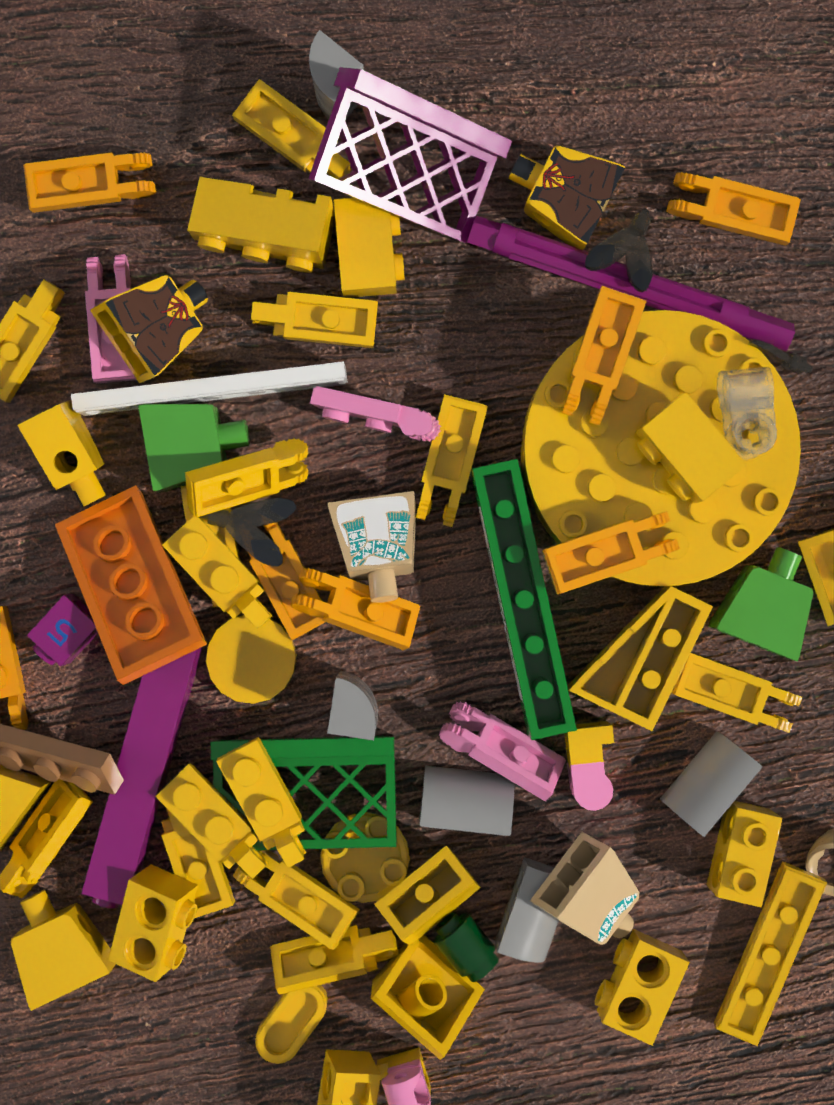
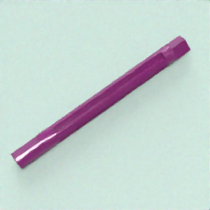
M476 215L467 243L491 250L492 253L598 289L601 286H605L646 300L645 305L659 310L681 311L704 316L735 330L743 337L771 344L770 346L787 351L795 334L794 323L750 309L749 306L652 273L651 283L647 291L638 292L632 286L634 282L632 280L629 282L627 275L632 266L612 260L603 266V270H587L584 264L589 253L588 251L503 222L501 224Z

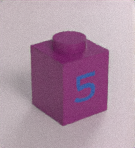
M68 594L60 598L27 636L35 643L32 648L42 660L50 665L57 663L59 666L70 664L98 634V631L87 605L75 594Z

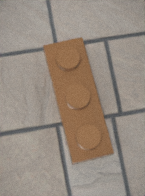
M0 724V764L10 770L19 771L24 769L35 772L48 781L56 782L60 779L74 783L87 792L99 790L113 795L117 793L124 781L110 753Z

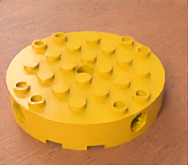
M644 311L617 390L612 391L604 417L600 425L589 422V413L601 387L584 382L580 393V402L572 416L562 413V408L573 379L570 375L583 336H581L562 353L546 373L531 399L525 416L521 446V467L524 484L535 513L546 531L557 544L628 520L633 519V522L667 511L670 521L664 526L637 533L642 549L654 546L655 543L666 539H677L680 549L647 560L648 564L610 577L615 580L639 585L679 586L695 583L725 572L745 560L761 546L780 522L790 503L799 472L801 446L797 414L784 381L775 367L757 347L748 345L751 343L748 339L720 322L701 315L681 311ZM684 392L688 393L747 464V466L705 501L694 503L690 498L683 501L673 491L667 482L671 475L661 463L653 465L643 455L637 446L641 439L635 433Z

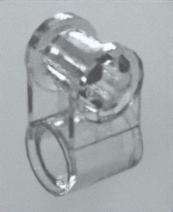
M769 367L720 371L717 379V391L722 411L724 437L742 459L749 460L755 458L759 454H763L771 449L777 439L773 403L774 382ZM749 428L750 433H758L759 441L752 444L750 439L742 438V432Z

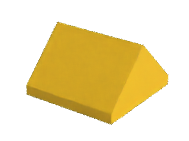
M423 935L412 945L405 943L399 949V955L391 958L372 980L371 999L441 1060L446 1056L485 988L477 981L471 982L467 976L461 977L438 947Z

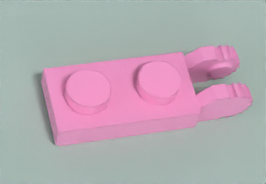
M126 254L115 255L113 266L116 289L103 290V268L98 257H88L86 260L88 291H85L92 379L96 384L137 380L90 311V309L105 300L131 289L130 269Z
M319 386L313 388L310 404L323 410V418L341 423H348L350 416L366 420L364 427L386 433H391L392 427L396 426L400 427L402 432L411 439L419 441L422 439L424 442L426 440L429 442L435 440L439 432H441V426L436 417L431 416L429 412L426 413L424 410L421 412L420 409Z
M460 701V703L456 702V704H453L449 714L451 715L450 718L453 719L452 721L456 723L443 724L439 733L442 742L450 745L457 752L469 753L468 756L543 801L552 796L566 762L564 757L536 740H531L529 736L492 714L487 715L479 709L466 704V702L462 703ZM470 731H479V732H478V735H475L474 733H472V732H470Z

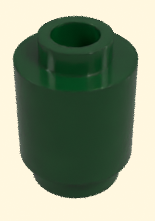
M453 912L436 926L435 931L438 934L434 939V944L461 977L467 976L471 982H476L486 976L498 963L499 958L494 953L495 945L469 913L458 916L456 912Z

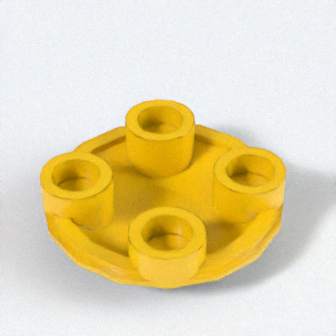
M366 812L355 823L368 837H387V818L385 816ZM351 814L347 817L352 820L356 814ZM342 820L335 823L325 838H335L346 824ZM396 825L397 847L332 848L321 850L322 872L331 888L345 901L361 903L379 901L406 878L410 857L407 841L399 827ZM350 828L342 838L359 836Z

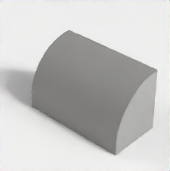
M319 30L310 48L309 65L318 105L329 120L340 89L333 86L339 68L364 70V65ZM350 103L345 120L357 107L356 104Z
M340 670L335 679L327 734L374 741L378 721V707L374 694L362 679L352 673Z
M716 731L662 795L660 800L700 835L705 837L763 766L723 734Z
M425 765L419 817L420 827L511 836L514 805V783L498 773Z
M524 857L495 939L497 953L527 962L541 963L545 961L559 920L535 906L530 900L554 867Z

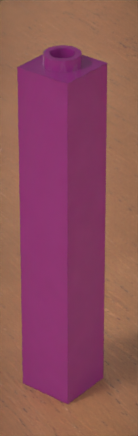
M203 647L145 674L141 678L117 768L124 781L115 795L109 793L81 893L93 897L92 902L105 908H118L119 905H122L128 880L141 871L160 801L155 796L165 786Z

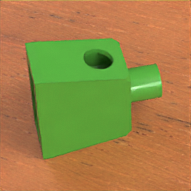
M138 405L154 492L163 493L185 486V472L226 461L225 450L250 446L246 420L221 424L218 408L214 405Z
M776 547L767 570L754 565H746L712 617L708 627L798 662L813 598L812 588L793 581L802 556Z

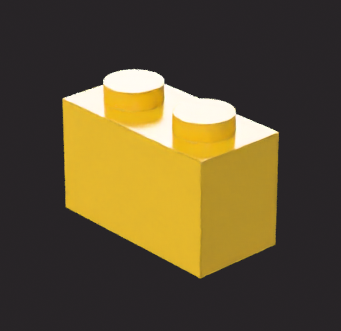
M356 198L334 199L343 297L353 298L397 294L396 281L405 280L403 253H393L392 236L401 235L399 216Z
M687 392L676 397L635 432L641 439L637 443L640 451L653 465L660 462L671 475L667 479L668 484L683 501L689 498L694 503L705 501L747 466Z
M445 846L374 905L401 941L412 945L481 887L456 855Z

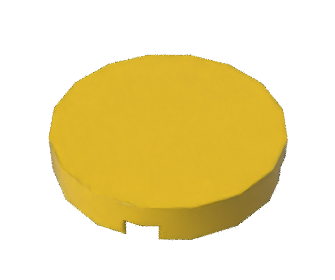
M242 615L235 619L231 618L216 630L208 644L206 665L210 679L222 694L236 702L255 704L272 699L286 688L295 672L297 654L293 640H291L286 629L281 624L270 618L260 628H256L245 615Z

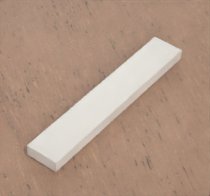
M343 361L71 394L74 411L88 416L138 410V405L197 403L316 388V386L346 385L345 383H348L346 366Z

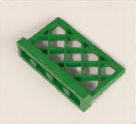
M375 736L374 741L353 737L261 739L275 767H288L300 779L297 785L289 792L290 795L293 796L305 784L324 802L307 821L301 818L304 829L313 837L299 839L304 849L397 847L395 736ZM253 739L211 741L213 786L233 804L232 806L235 809H238L246 817L237 799L224 787V775L216 760ZM385 764L386 784L373 797L354 777L366 765ZM341 765L359 766L349 774ZM298 766H314L306 775L296 768ZM321 766H333L346 779L329 798L309 780ZM349 783L369 801L352 820L332 802ZM385 791L386 809L377 801ZM372 805L387 818V837H368L355 825ZM327 806L346 824L335 838H322L310 826ZM350 828L359 836L342 838ZM258 840L253 845L256 850H267L262 841ZM275 846L269 850H277V848Z

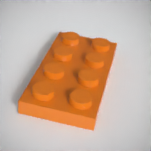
M137 485L55 524L118 682L125 685L207 645L169 554L162 546L163 540L145 498Z

